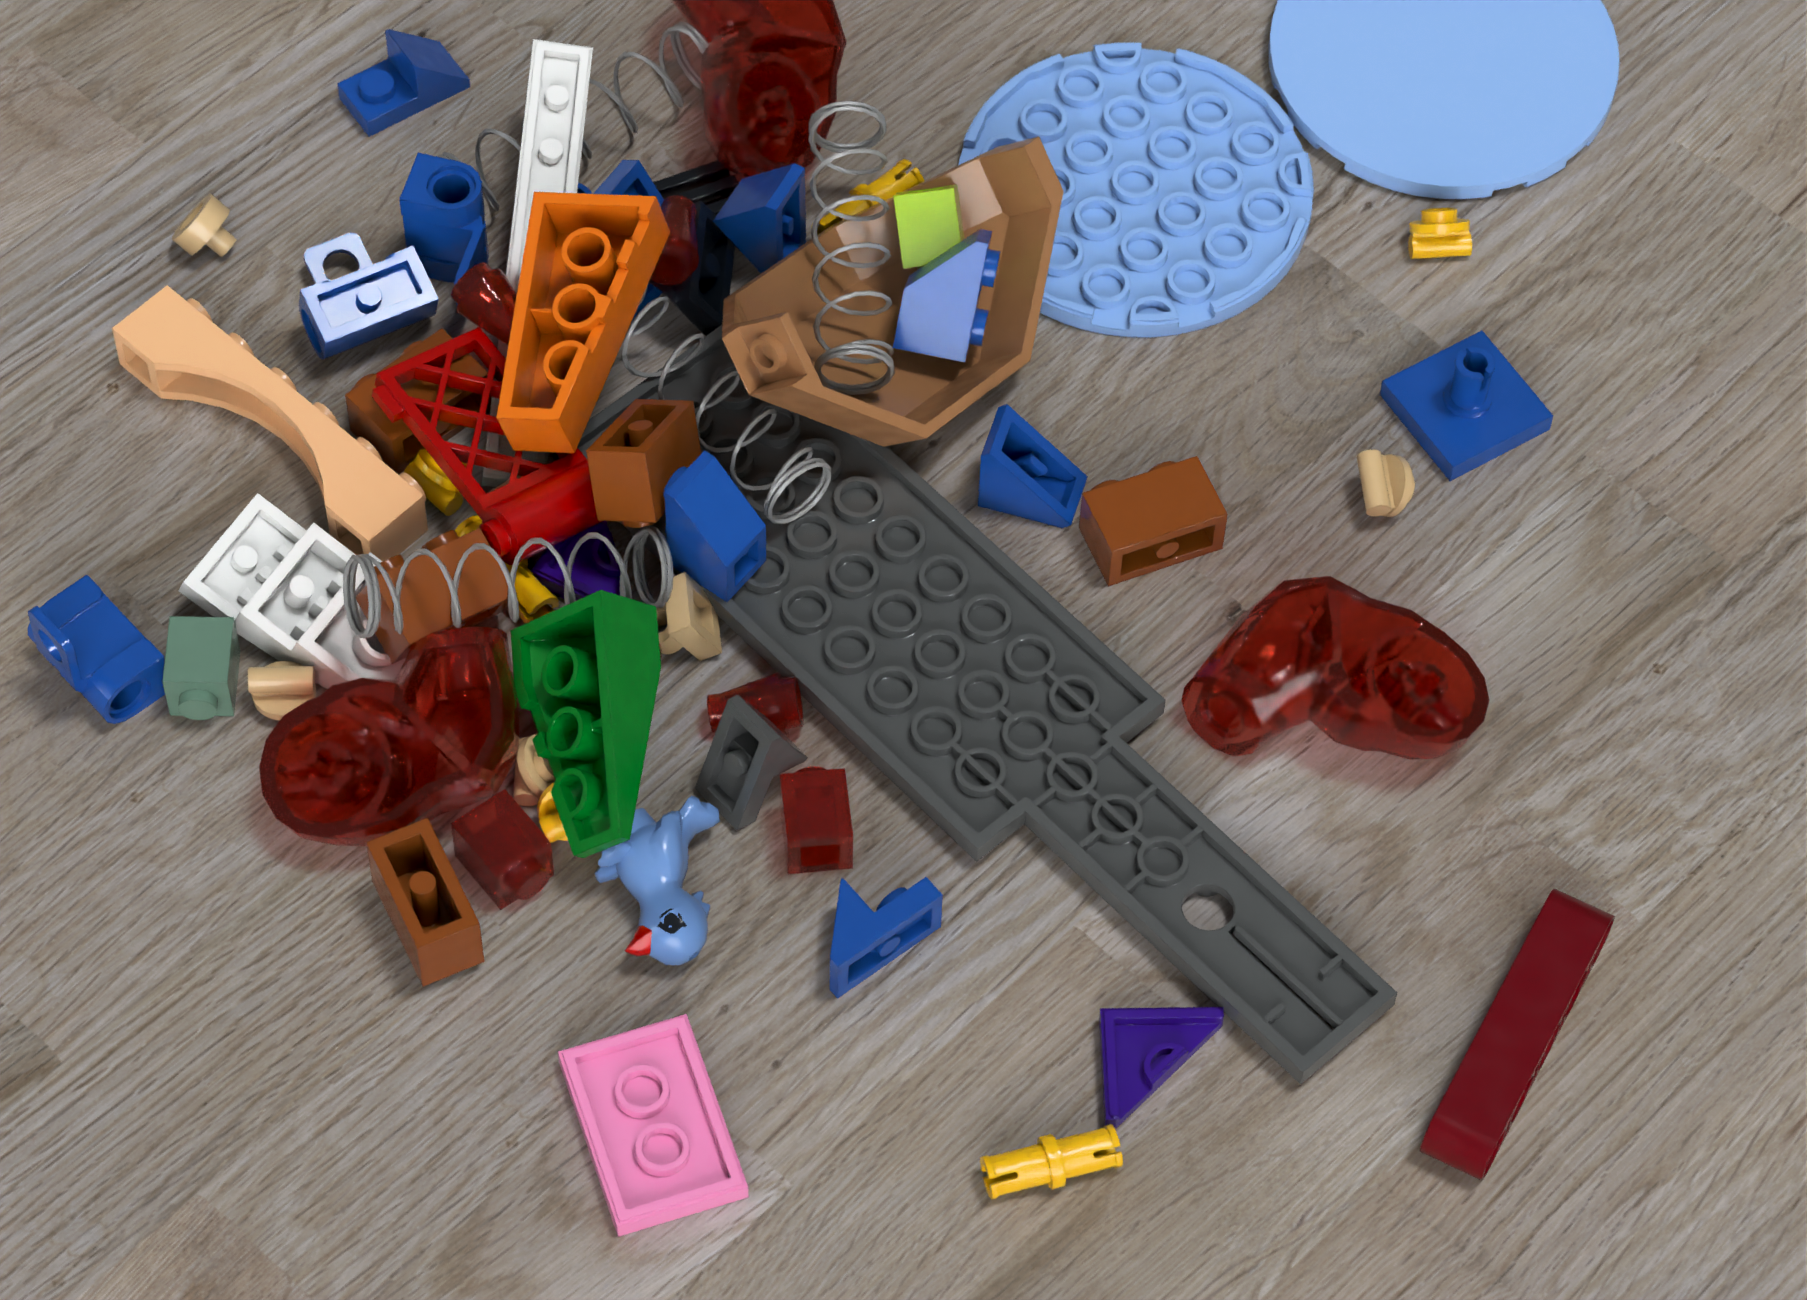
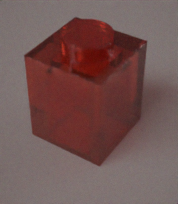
M811 766L799 769L795 773L780 774V813L787 873L797 874L852 869L853 830L845 768L827 770L823 767Z
M503 789L451 823L456 858L500 910L517 899L526 900L535 896L545 887L549 878L554 876L551 842L506 789Z

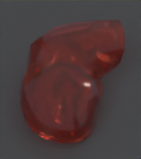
M671 0L688 23L697 28L709 44L702 54L701 89L704 105L703 127L706 140L714 156L728 170L743 178L793 163L804 168L809 166L816 156L810 148L808 123L812 114L821 107L837 102V74L846 45V38L834 1ZM836 112L826 117L817 128L816 132L824 139H827ZM816 144V148L820 152L822 147Z
M1331 576L1284 580L1273 587L1240 616L1200 669L1186 684L1182 695V704L1187 721L1193 730L1212 748L1231 756L1252 754L1285 731L1311 721L1336 743L1362 751L1388 753L1410 760L1436 759L1456 752L1478 731L1484 722L1490 701L1485 677L1469 653L1444 631L1410 609L1370 598Z
M465 627L430 633L420 638L411 646L394 680L360 678L332 685L320 696L307 700L285 714L267 737L259 765L262 795L279 823L305 840L335 846H366V842L423 819L428 818L431 821L440 814L467 807L496 795L515 762L519 750L520 714L507 633L502 629L488 627Z

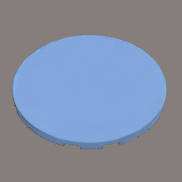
M1278 0L1272 17L1268 45L1269 69L1274 89L1278 90L1281 99L1288 109V116L1296 129L1315 149L1322 147L1333 157L1345 163L1344 169L1370 183L1401 193L1436 199L1491 197L1495 190L1519 184L1529 187L1565 168L1567 161L1584 146H1589L1603 127L1611 110L1618 82L1620 63L1615 29L1601 0Z
M1108 43L1093 45V51L1062 58L1061 54L1051 56L1031 65L1012 77L984 103L965 135L959 159L960 165L996 147L1040 137L1064 191L1040 313L1058 322L1104 335L1162 337L1197 331L1221 323L1242 313L1273 290L1289 272L1306 240L1314 194L1313 172L1309 155L1303 150L1298 137L1293 131V122L1280 105L1261 87L1243 74L1209 57L1177 48L1176 53L1161 50L1142 49V43Z

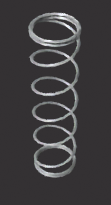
M680 21L663 32L659 44L660 67L649 58L638 53L624 52L617 58L614 68L615 93L601 82L589 79V83L598 86L618 104L623 118L632 132H638V125L631 112L623 103L618 81L619 66L627 57L639 58L654 68L664 79L674 103L678 107L683 108V98L666 71L664 42L668 35L671 34L670 40L673 52L689 80L700 90L711 92L719 86L720 70L714 52L704 36L690 23ZM680 32L688 34L702 53L709 69L711 84L698 74L688 59L682 45ZM485 129L478 136L475 147V161L484 193L491 207L498 211L499 204L488 188L480 158L482 139L488 134H497L513 144L519 151L521 144L499 130ZM583 137L582 152L587 158L591 159L592 151ZM447 152L437 156L462 162L455 155Z
M848 100L833 102L821 107L812 114L808 123L810 148L818 160L822 162L813 172L810 181L812 197L823 208L814 219L811 235L814 245L820 253L825 255L815 267L812 282L814 291L823 302L827 303L817 314L813 325L815 339L826 350L825 353L817 358L814 368L824 387L847 395H859L879 390L892 380L895 373V366L891 357L894 353L893 347L881 340L865 339L830 348L821 338L819 326L822 316L830 307L851 315H877L887 311L893 304L892 300L881 292L866 290L848 293L830 301L820 290L818 277L821 268L829 259L848 267L871 268L887 262L891 254L882 245L870 242L853 243L828 253L818 240L817 229L820 220L827 212L846 220L870 221L884 216L889 210V206L886 201L871 195L850 196L837 200L827 206L817 194L816 181L818 174L826 165L834 170L855 175L872 174L883 169L888 162L886 156L875 149L869 148L880 142L887 130L885 116L877 108L864 102ZM846 110L867 113L873 116L880 125L878 132L870 139L848 144L828 141L822 138L816 131L826 117L836 111ZM816 144L829 151L838 153L825 159L817 150ZM854 153L875 154L882 161L879 166L865 170L845 169L830 163L836 158ZM855 200L877 201L883 206L881 212L862 217L846 215L832 210L837 205ZM864 247L880 249L885 255L883 259L871 263L847 262L834 257L840 252ZM868 295L881 297L886 301L884 307L868 311L851 310L836 305L838 302L852 297ZM867 344L884 346L885 348H887L888 353H886L882 349ZM863 354L871 355L876 358L861 359L852 358L846 355ZM836 357L851 363L873 364L883 361L888 367L886 374L880 379L854 385L834 382L827 379L821 372L823 364Z
M647 285V287H646V289H645V292H644V294H643V296H642V299H641L639 305L641 304V302H642L643 299H644V296H645V294H646L648 285ZM667 296L655 298L637 314L626 333L622 351L624 366L632 375L642 378L660 376L658 386L659 400H665L662 389L666 374L675 371L690 361L699 352L705 341L703 333L691 335L673 351L663 370L658 372L644 373L636 370L629 363L627 348L630 337L650 328L664 315L669 305V298ZM661 301L664 302L663 307L656 316L645 325L634 330L640 319L654 305ZM697 338L700 339L691 353L670 367L676 356L690 342ZM737 371L728 372L719 378L704 396L700 406L695 408L697 428L703 410L709 409L721 402L738 385L740 376ZM735 376L728 389L717 398L708 402L712 394L723 382ZM775 409L764 410L746 426L737 443L729 447L715 448L707 445L700 438L698 429L700 447L703 450L713 453L733 451L730 473L733 482L739 488L748 491L770 488L764 501V515L772 523L785 524L798 519L818 503L829 486L831 467L823 459L812 458L814 451L812 447L802 448L793 454L782 466L771 483L761 486H750L742 483L737 477L735 460L739 449L756 440L769 429L777 416ZM771 414L770 419L761 429L745 439L750 430L761 419ZM808 452L803 461L788 469L797 458ZM816 467L823 468L818 484L808 497L790 511L780 515H773V507L777 498L796 477L807 470Z
M643 527L628 544L623 560L617 549L606 537L598 532L587 533L578 540L572 550L567 567L561 555L549 542L542 538H531L520 548L510 573L504 561L494 549L485 543H474L461 557L453 580L446 566L437 555L426 548L416 549L407 557L401 567L396 588L379 561L369 554L352 555L345 566L343 574L344 605L347 619L355 634L359 638H371L378 629L381 618V596L377 574L373 566L375 564L389 588L394 603L395 631L401 635L404 625L400 595L405 572L413 558L417 555H427L437 563L447 581L451 593L453 625L459 629L462 617L457 592L461 571L470 553L474 550L484 549L493 555L506 578L510 619L516 623L519 619V604L514 585L517 568L524 551L532 544H542L552 552L565 578L564 600L566 606L576 601L571 573L577 551L582 543L588 539H599L609 547L621 571L620 596L632 599L627 564L633 547V573L639 595L646 604L656 606V608H663L665 602H668L673 589V561L668 542L656 527ZM649 534L657 545L661 561V591L657 601L649 590L645 574L644 555ZM358 563L363 571L368 592L369 607L366 629L360 619L356 602L355 582Z

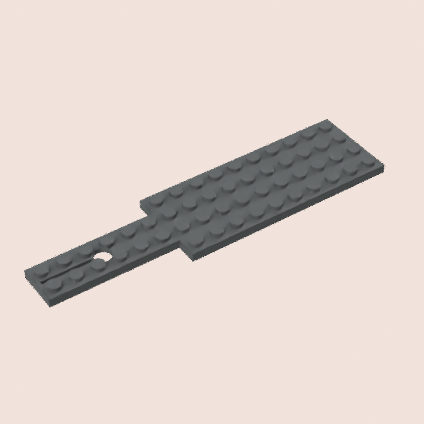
M722 325L705 337L702 348L690 361L675 371L666 374L662 389L665 400L693 401L694 408H697L709 389L719 378L728 372L737 371L722 340ZM699 342L676 357L670 367L691 353ZM660 376L648 377L588 421L577 447L586 459V450L635 399L659 400L658 386ZM735 376L723 382L712 394L708 402L717 398L728 389ZM741 378L738 385L727 397L709 409L703 410L698 426L700 438L707 445L715 448H724L736 444L746 426L764 410L775 409L777 411L775 421L769 429L756 440L741 447L737 453L735 460L736 475L744 484L761 486L773 482L775 476L787 460L797 451L806 447L813 448L812 458L823 459L831 467V481L818 503L798 519L785 524L772 523L764 515V501L770 488L755 491L739 488L766 525V561L728 602L701 586L717 615L976 862L1021 826L1026 825L1218 1007H1224V1013L1300 1085L1395 1005L1397 992L1127 744L1129 740L1164 713L1166 700L888 446H880L748 395ZM771 414L761 419L750 430L745 439L761 429L770 419ZM707 451L715 456L731 478L730 463L733 451L718 453ZM554 452V460L556 461L560 457ZM808 452L797 458L788 469L803 461ZM816 467L796 477L777 498L773 507V515H780L790 511L808 497L818 484L823 468ZM665 513L656 523L646 527H656L666 538ZM624 526L633 535H635L639 530L643 528H630ZM649 534L645 547L660 560L657 545ZM673 567V573L675 575L681 574L680 571ZM1193 893L1206 897L1221 894L1230 902L1234 915L1230 922L1220 929L1202 930L1187 921L1182 911V905ZM1234 933V936H1235L1238 940H1240V941H1241L1252 953H1254L1267 967H1269L1282 981H1284V982H1285L1296 994H1298L1311 1008H1313L1326 1022H1328V1023L1334 1028V1030H1333L1329 1025H1327L1314 1011H1312L1299 997H1297L1285 984H1283L1270 970H1268L1255 956H1253L1241 943H1239L1231 934Z

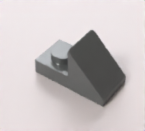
M736 695L727 701L695 789L710 804L718 808L719 813L736 830H739L756 821L772 778L805 762L808 757L765 715L739 695Z

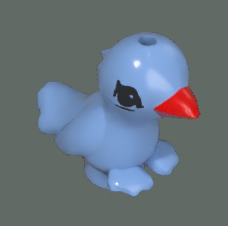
M690 796L679 811L666 813L658 822H655L644 808L636 809L630 840L602 851V856L598 860L599 867L594 873L597 881L603 883L619 877L625 888L640 905L641 911L638 928L625 952L634 956L649 955L665 965H683L694 959L705 945L710 905L702 902L703 891L690 895L682 889V885L688 870V845L692 838L720 822L719 809L712 804L701 802L699 798Z

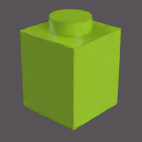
M958 185L897 192L893 196L903 269L913 267L920 269L965 239Z

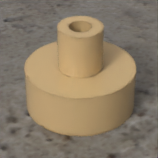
M208 194L181 222L173 234L172 240L190 255H194L206 244L220 257H223L237 240L221 226L227 218L230 209L212 194Z

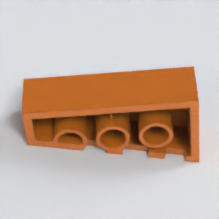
M534 192L496 416L513 451L575 453L670 234L656 196Z

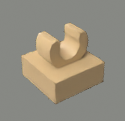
M686 572L674 576L670 599L668 602H665L663 608H656L658 625L667 624L666 629L658 633L660 652L662 654H673L684 647L699 661L721 654L722 647L718 615L703 588Z

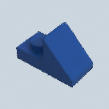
M387 29L385 30L388 59L337 83L339 99L368 137L470 87V79L440 41Z
M927 877L909 889L900 887L889 893L880 902L875 912L841 878L830 953L829 990L837 999L941 927L943 895Z

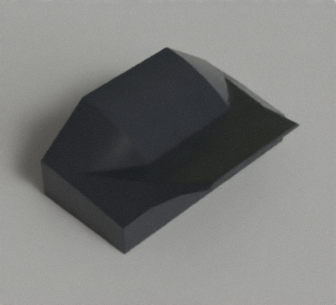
M698 201L684 207L676 215L665 218L670 234L649 283L667 296L707 336L722 325L723 302L730 295L735 245L713 222L717 215L702 201Z

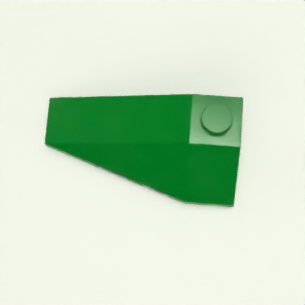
M599 590L510 630L515 693L520 707L531 711L538 734L532 741L538 757L546 758L549 761L555 778L551 794L573 856L580 858L588 857L630 840L661 671L656 606Z

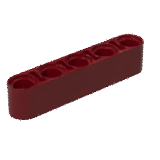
M1553 888L1442 1098L1425 1133L1420 1152L1481 1181L1485 1178L1604 946L1615 919L1614 915Z

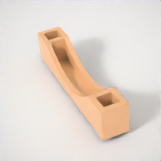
M167 285L112 328L120 365L161 399L187 400L225 408L257 422L281 438L301 458L318 484L326 508L329 534L354 554H369L371 552L381 561H385L401 554L428 531L425 508L426 495L413 477L404 472L397 474L382 461L380 454L369 441L362 437L353 438L339 426L336 417L325 405L320 402L312 404L297 392L291 379L281 369L277 367L269 369L259 361L242 337L233 332L228 335L215 325L206 309L195 299L189 298L186 301Z

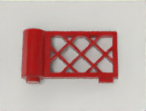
M477 327L377 373L374 384L376 388L373 389L371 397L392 423L400 419L404 421L481 518L482 524L479 528L490 547L498 553L505 563L513 565L520 548L531 538H542L553 546L602 521H597L588 459L578 448L575 453H556L560 459L548 465L521 459L523 451H516L515 456L512 457L478 449L481 431L506 436L496 416L485 414L489 396L500 398L506 359L483 330ZM474 351L489 369L487 378L450 370L452 361ZM412 379L438 384L439 389L436 401L432 402L410 397L401 387V384ZM446 386L483 395L479 412L442 404ZM438 420L475 429L471 447L444 441L436 431ZM476 465L511 473L509 483L486 493L471 475L473 466ZM532 544L524 551L520 562L547 549V547L542 544Z

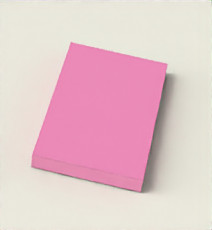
M687 1014L558 1051L559 1064L618 1237L749 1197L744 1173Z

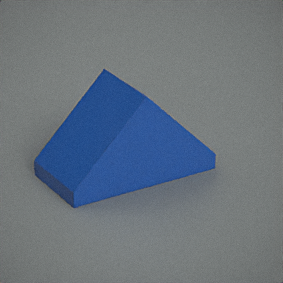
M795 163L741 179L713 220L760 273H763L806 243L805 168Z
M1008 404L998 407L981 454L978 506L1059 528L1071 526L1088 476Z

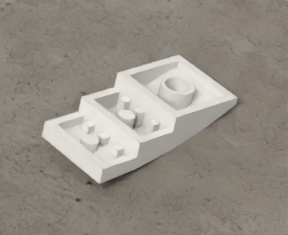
M258 493L184 580L179 589L180 593L213 617H234L237 634L278 661H292L303 666H314L315 683L395 725L398 724L471 631L470 628H466L445 640L391 664V659L385 653L375 633L371 638H359L351 629L347 619L343 596V574L346 563L352 555L356 554L314 522L308 530H305ZM369 552V555H370V556H372L373 558H375V559H376L377 561H379L380 563L383 562V561H381L379 558H377L374 554H372L371 552ZM359 563L356 571V596L366 585ZM357 602L359 616L366 629L368 620Z

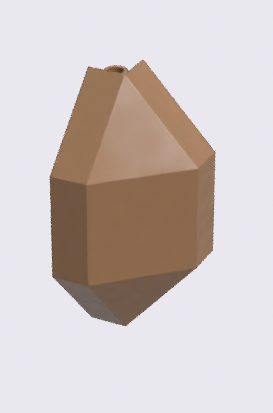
M1040 137L996 147L905 190L912 191L958 185L965 239L979 229L992 231L989 249L1000 251V257L993 288L981 287L978 308L989 310L982 347L970 344L965 362L893 348L894 353L891 357L893 358L895 373L892 380L881 389L867 394L847 395L824 387L814 365L817 358L825 353L826 350L815 339L813 325L817 314L827 303L823 302L814 291L812 276L815 267L825 255L820 253L811 239L724 299L722 340L748 395L885 447L928 438L1031 360L1064 192ZM893 197L884 200L888 203L889 210L880 218L870 221L844 219L818 234L820 244L828 253L853 243L870 242L882 245L891 254L887 262L877 267L854 268L829 259L821 268L818 277L819 287L830 301L855 291L871 290L889 296L893 303L887 311L869 316L851 315L830 307L822 316L819 326L821 338L830 348L865 339L881 340L893 347L904 287L909 275L918 270L917 267L903 269ZM878 203L853 216L875 215L882 211L883 206L881 203ZM864 247L840 252L834 257L847 262L871 263L883 259L885 255L880 249ZM868 295L852 297L840 301L836 305L851 310L868 311L884 307L886 301L881 297ZM867 344L882 349L886 353H888L887 348H885L884 346ZM863 354L846 355L852 358L861 359L876 358L871 355ZM836 357L823 364L821 372L827 379L834 382L854 385L880 379L886 374L888 367L883 361L873 364L851 363Z

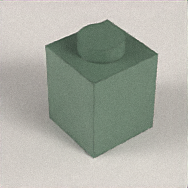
M169 616L162 682L170 716H184L192 720H207L214 716H234L241 652L234 617Z

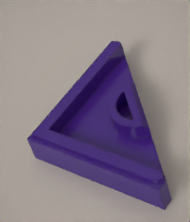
M602 521L553 545L561 555L566 567L570 554L578 540L587 533L598 532L606 537L615 547L607 521ZM588 539L582 543L577 551L571 573L576 601L599 590L620 595L621 571L609 547L599 539ZM547 548L531 569V572L552 594L564 599L565 578L555 556Z
M1224 1007L1100 1008L1099 1031L1104 1126L1112 1124L1116 1130L1222 1027Z

